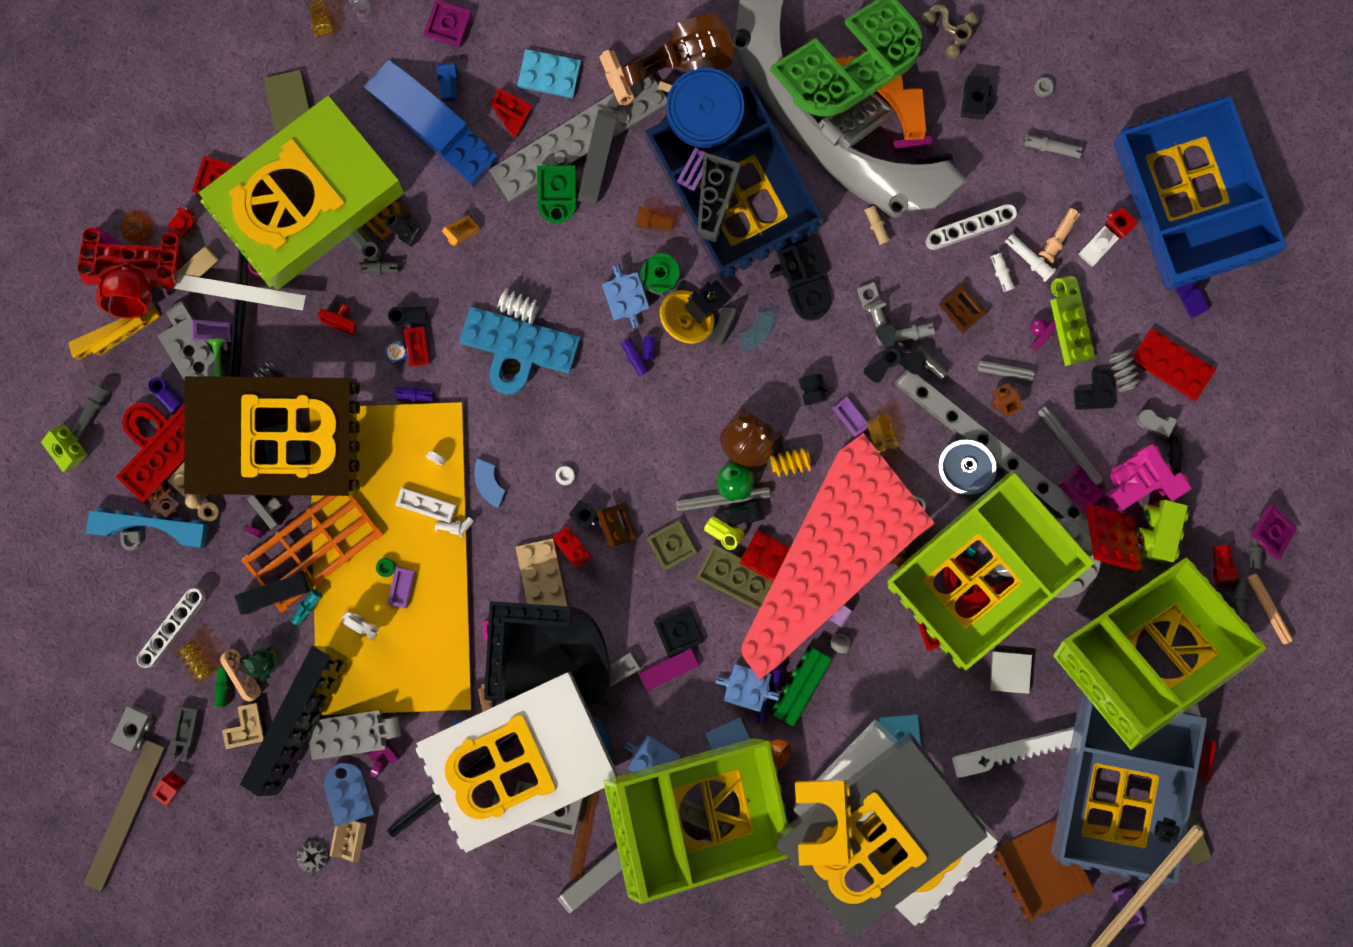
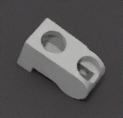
M1144 410L1138 413L1136 417V422L1140 427L1164 439L1170 436L1177 422L1172 417L1164 420L1156 416L1152 410Z

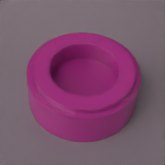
M245 525L243 532L259 539L263 535V531L250 525Z
M377 758L370 776L378 778L384 767L385 760Z

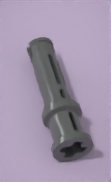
M95 384V390L91 397L86 399L87 405L71 431L73 436L79 441L97 410L103 408L102 404L107 395L111 394V391L101 385Z

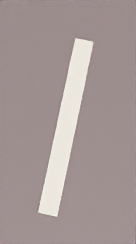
M178 274L177 284L173 288L303 310L306 295Z

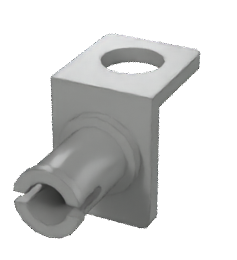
M872 282L857 288L863 309L871 312L875 326L885 325L887 321L882 307L886 306V302L880 299L875 283ZM866 289H871L874 293L873 297L869 300L863 297Z

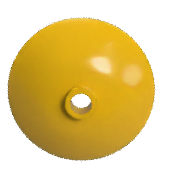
M685 290L675 291L663 300L660 307V319L664 328L672 337L684 343L694 344L705 340L711 334L714 327L713 314L698 324L684 307L689 302L687 298L693 292Z

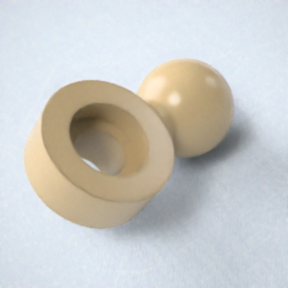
M189 494L186 497L185 503L187 507L198 509V517L202 521L211 522L217 518L219 511L215 504L211 502L201 503V498L197 494ZM205 509L210 511V516L204 514Z

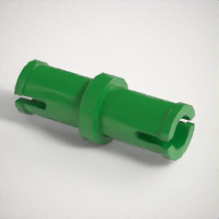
M217 668L216 685H214V689H216L214 707H227V690H230V686H228L229 675L224 668Z

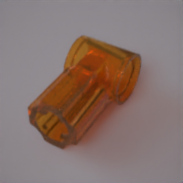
M639 206L635 226L671 233L675 216L656 212V210L650 207Z

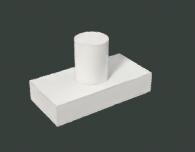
M1104 226L1078 255L1093 267L1119 238Z

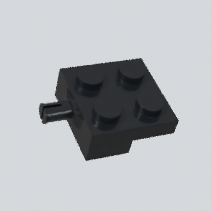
M813 240L777 251L776 255L780 268L769 271L771 279L782 275L786 279L789 289L825 277V272Z

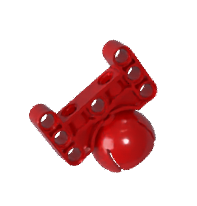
M87 228L82 235L77 271L84 284L98 285L96 302L103 312L109 311L110 315L118 318H139L143 314L145 315L151 307L152 291L150 285L152 288L172 289L177 284L181 257L179 237L174 232L165 233L161 238L160 247L104 244L101 233L97 228Z

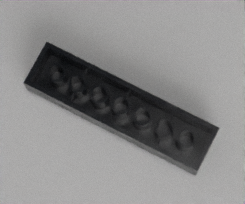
M311 646L240 783L242 787L256 796L278 795L282 791L286 777L292 772L295 760L301 755V749L311 735L310 730L312 726L318 722L319 714L328 703V697L336 687L339 675L346 668L348 657L331 647Z

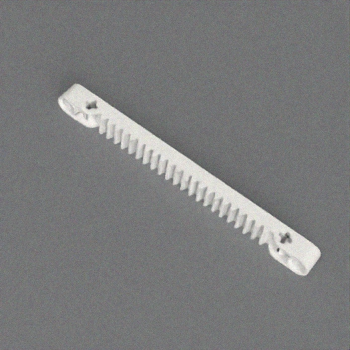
M1197 703L1185 711L1186 713L1201 716ZM1074 727L955 756L952 758L956 777L986 772L993 767L994 762L1002 765V761L1010 763V758L1015 762L1018 757L1024 760L1025 754L1027 757L1032 758L1033 753L1040 756V751L1044 754H1047L1048 750L1055 752V747L1059 750H1062L1063 746L1070 748ZM981 757L987 759V761H984V765L978 763Z

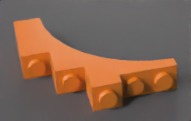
M862 50L861 55L868 50ZM857 57L833 58L843 67ZM901 75L877 90V92L890 103L897 113L903 128L904 139H924L926 124L923 90L917 88L903 90Z

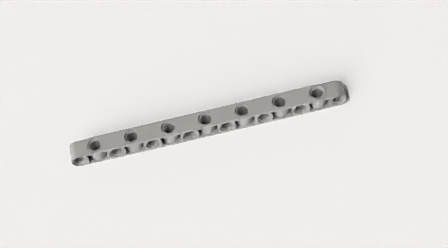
M906 369L894 382L899 389L960 438L977 441L979 436L985 437V445L992 451L997 467L1008 474L1012 471L1008 467V461H1015L1016 468L1013 471L1041 503L1060 518L1075 520L1089 531L1087 514L1083 515L1061 489L917 374L914 375ZM918 388L926 390V397L918 395ZM948 412L956 414L954 422L948 419ZM1040 484H1043L1046 487V492L1044 494H1041L1038 491V486ZM1070 508L1076 511L1075 518L1069 516L1068 511Z

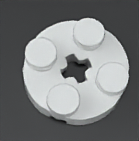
M349 611L343 615L341 621L357 633L368 634L366 637L372 640L378 635L380 628L372 623L368 624L363 621L364 618Z

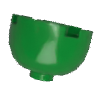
M731 462L724 465L718 472L716 485L718 492L723 498L729 501L739 499L741 501L751 495L754 490L755 479L749 467Z

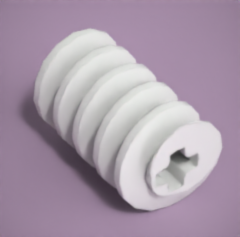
M506 288L499 299L497 309L500 307V311L503 313L507 310L508 315H512L515 312V318H519L522 315V321H526L529 317V323L533 324L540 305L536 306L537 300L530 304V297L523 301L522 294L516 298L515 291L508 295V288Z

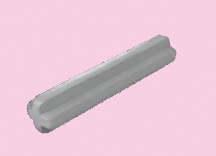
M979 361L978 371L1028 381H1032L1035 375L1034 370L987 361Z

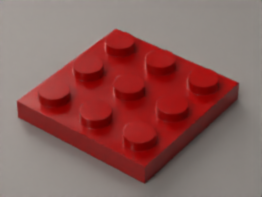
M1094 504L1086 506L1094 560L1134 571L1142 569L1134 516Z

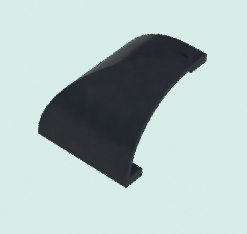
M490 601L484 700L504 701V699H512L571 671L585 703L609 705L610 664L608 651L600 628L588 613L577 607Z

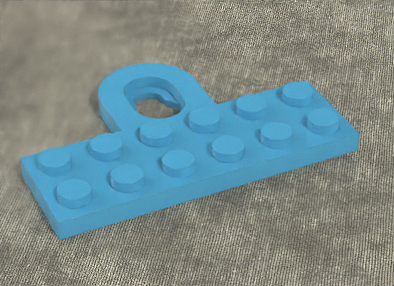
M470 307L459 344L495 353L489 371L490 382L496 391L512 395L520 392L525 387L532 364L570 374L580 337ZM508 359H515L521 365L520 371L514 376L513 380L506 381L503 378L502 365Z

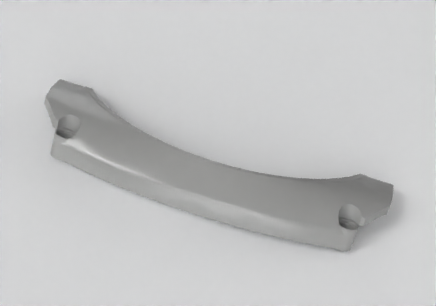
M740 0L736 31L738 33L733 38L734 54L755 92L778 124L833 179L872 206H876L877 209L893 218L902 216L906 210L910 212L935 209L967 180L950 161L918 165L893 163L865 155L851 147L846 150L842 142L836 146L831 144L820 134L822 128L818 126L819 123L816 122L810 113L805 112L793 103L794 97L770 71L773 64L783 59L780 45V16L784 0ZM742 41L746 45L740 48L736 43ZM892 205H900L901 211H894Z

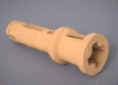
M1072 208L1068 210L1053 237L1048 238L1044 250L1039 252L1038 256L1044 257L1045 262L1053 264L1055 261V255L1063 248L1062 243L1080 216L1077 210Z

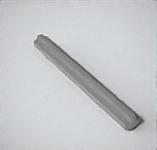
M1047 406L1041 408L1038 411L1039 415L1096 486L1102 483L1104 480L1051 410Z
M769 487L754 489L750 496L741 501L740 499L729 501L723 498L721 494L679 500L676 501L677 511L768 498L771 494Z

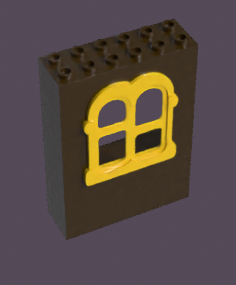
M185 376L184 494L356 495V491H359L360 482L357 479V472L360 469V462L357 460V452L360 451V442L357 441V433L360 432V422L357 421V414L360 413V403L357 402V394H360V383H357V379ZM256 408H286L288 410V430L286 432H257L255 430ZM298 408H312L318 411L321 416V425L316 431L303 433L296 430V411ZM257 440H276L278 442L277 464L259 465L255 463V442ZM287 441H314L321 449L320 459L312 465L287 464Z

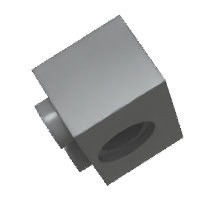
M133 705L127 706L111 743L131 752L140 749L145 742V738H143L145 732L149 731L153 724V720H151L153 714ZM132 724L136 725L137 727L136 734H133L131 732Z

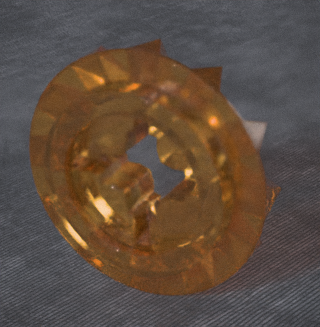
M134 211L126 213V216L121 219L119 228L127 240L139 242L149 235L151 224L143 213ZM137 222V225L139 226V228H141V230L134 229L132 231V227L129 225V223L135 224Z

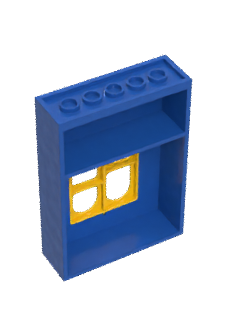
M1218 97L1212 103L1206 104V102L1194 106V109L1188 110L1184 108L1177 111L1175 115L1169 116V114L1159 117L1156 121L1151 122V120L1140 123L1138 127L1133 128L1129 126L1121 130L1113 145L1166 291L1274 257L1287 247L1232 97ZM1190 146L1201 147L1207 155L1209 165L1192 171L1187 170L1183 159L1186 148ZM1163 155L1173 158L1181 175L1182 184L1161 189L1153 167L1156 158ZM1212 173L1222 196V202L1202 208L1195 193L1192 179ZM1180 192H1186L1193 209L1192 212L1178 217H1171L1165 198Z

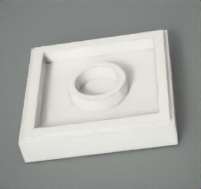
M992 652L990 690L1029 694L1032 655Z

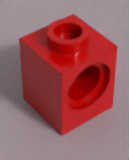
M1123 207L1118 211L1114 209L1107 216L1109 220L1105 223L1120 240L1138 224ZM1116 218L1122 219L1124 225L1119 226L1116 223Z

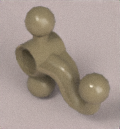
M936 4L929 11H925L922 14L921 20L924 25L930 26L935 23V14L937 12L943 14V28L953 35L954 41L953 44L946 48V55L950 59H956L960 56V47L969 43L972 34L971 27L978 23L979 17L975 12H968L964 16V24L955 27L950 25L949 9L945 5ZM958 33H965L967 37L960 38Z

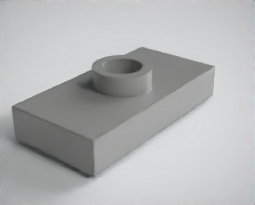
M631 652L610 665V687L641 669Z

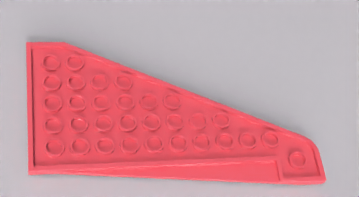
M864 433L838 452L742 644V655L760 680L777 668L795 649L912 541L935 524Z

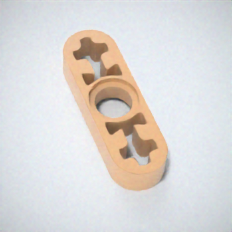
M229 649L222 654L220 658L221 664L241 697L248 702L259 697L261 689L239 652ZM228 657H232L234 660L229 661ZM237 671H241L244 673V680H241L237 677ZM248 690H253L254 693L249 694Z

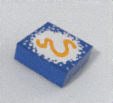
M401 339L383 347L392 365L408 358Z

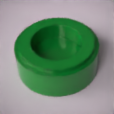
M382 558L377 562L376 571L380 576L390 577L395 573L396 564L392 559Z

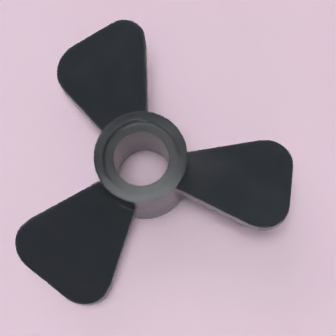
M891 324L879 326L876 329V335L885 350L882 353L881 360L864 368V374L873 382L878 383L883 379L887 368L894 367L898 363L910 373L918 374L924 362V355L920 352L902 354L901 349L894 346L896 328ZM888 352H895L897 359L895 361L889 360L887 358Z

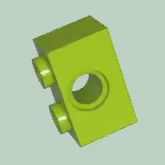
M65 424L51 429L41 441L62 472L79 466L87 456L85 450Z

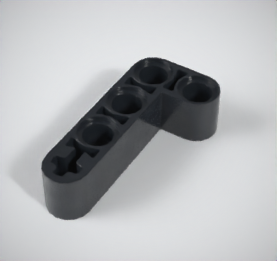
M304 572L237 594L234 597L240 615H245L258 611L260 608L311 592L313 589L308 573Z

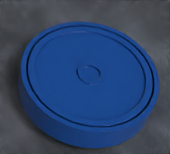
M714 68L690 70L680 76L669 91L666 104L669 125L678 138L691 146L699 148L719 146L730 140L742 123L744 98L741 89L732 77Z

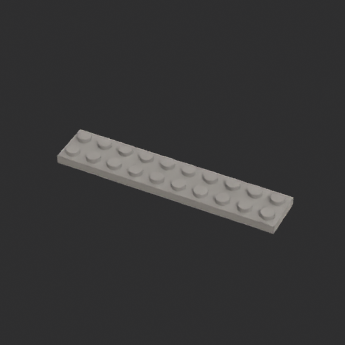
M652 74L643 81L630 85L634 96L630 104L619 105L615 94L612 93L489 169L508 202L510 203L537 186V165H571L588 154L598 109L617 114L613 139L665 107L667 98L662 90L658 89L659 85Z

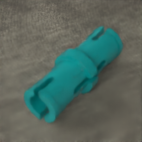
M313 589L306 599L299 603V608L290 618L291 622L300 626L307 615L314 611L313 607L321 599L322 594Z

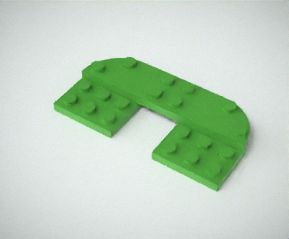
M875 0L845 19L844 24L868 51L843 67L840 66L817 38L771 66L770 71L794 97L793 103L805 112L818 116H833L843 113L907 72L915 64L921 49V30L914 18L897 0Z

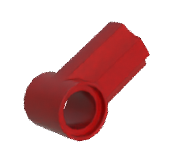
M1231 546L1212 547L1215 564L1213 568L1214 582L1216 584L1237 582L1238 575L1237 569L1233 565Z

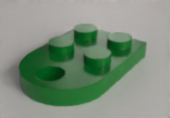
M537 165V208L540 215L551 223L567 221L573 215L576 206L575 165ZM555 208H559L562 212L559 219H553L551 216V212Z

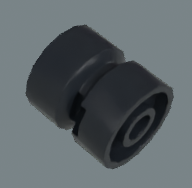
M822 373L798 379L800 389L804 391L802 397L805 406L829 400L827 390L823 388L825 382Z

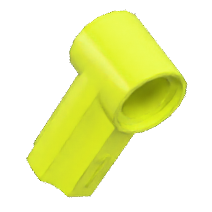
M714 516L709 519L704 528V531L719 539L728 550L735 549L744 539V532L741 528L731 527Z

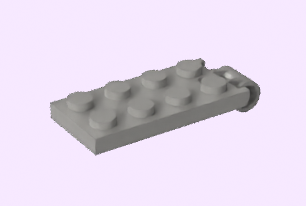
M873 93L843 113L826 116L818 126L822 128L820 134L831 144L836 146L842 142L845 145L844 148L848 150L891 118L895 111Z
M381 710L319 719L310 730L311 758L316 760L387 749L386 739L401 737L399 718L382 719Z

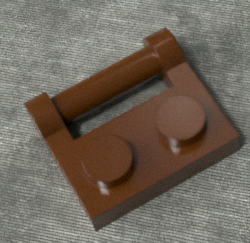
M965 283L938 304L962 334L989 312L968 291V286ZM959 294H962L978 313L976 316L960 300Z
M626 502L597 511L610 548L639 538L638 533L634 531L626 510ZM617 511H619L628 536H626Z

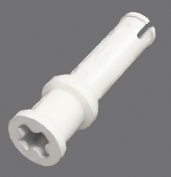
M1014 233L1005 241L1031 265V270L1036 271L1043 278L1044 282L1056 272V268L1048 265L1044 261V257H1038Z

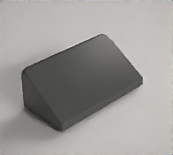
M722 308L708 341L710 343L722 346L736 315V309Z

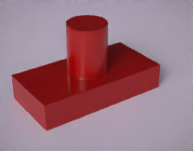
M340 304L335 314L322 308L318 312L319 322L352 336L357 331L356 322L346 319L351 309L345 304Z

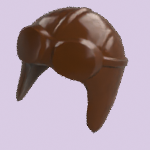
M740 408L721 433V447L728 459L733 463L749 468L759 467L770 458L781 437V432L778 431L775 434V431L769 424L762 422L753 414L744 413L745 408Z

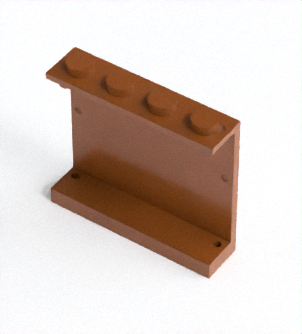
M1056 818L994 850L996 854L993 856L998 866H1002L1004 870L1002 876L1007 884H1011L1013 888L1011 894L1016 902H1020L1022 908L1019 910L1023 918L1028 919L1031 923H1034L1033 918L1083 893L1089 895L1095 892L1084 869L1080 868V865L1074 863L1072 866L1062 865L1051 854L1057 823Z

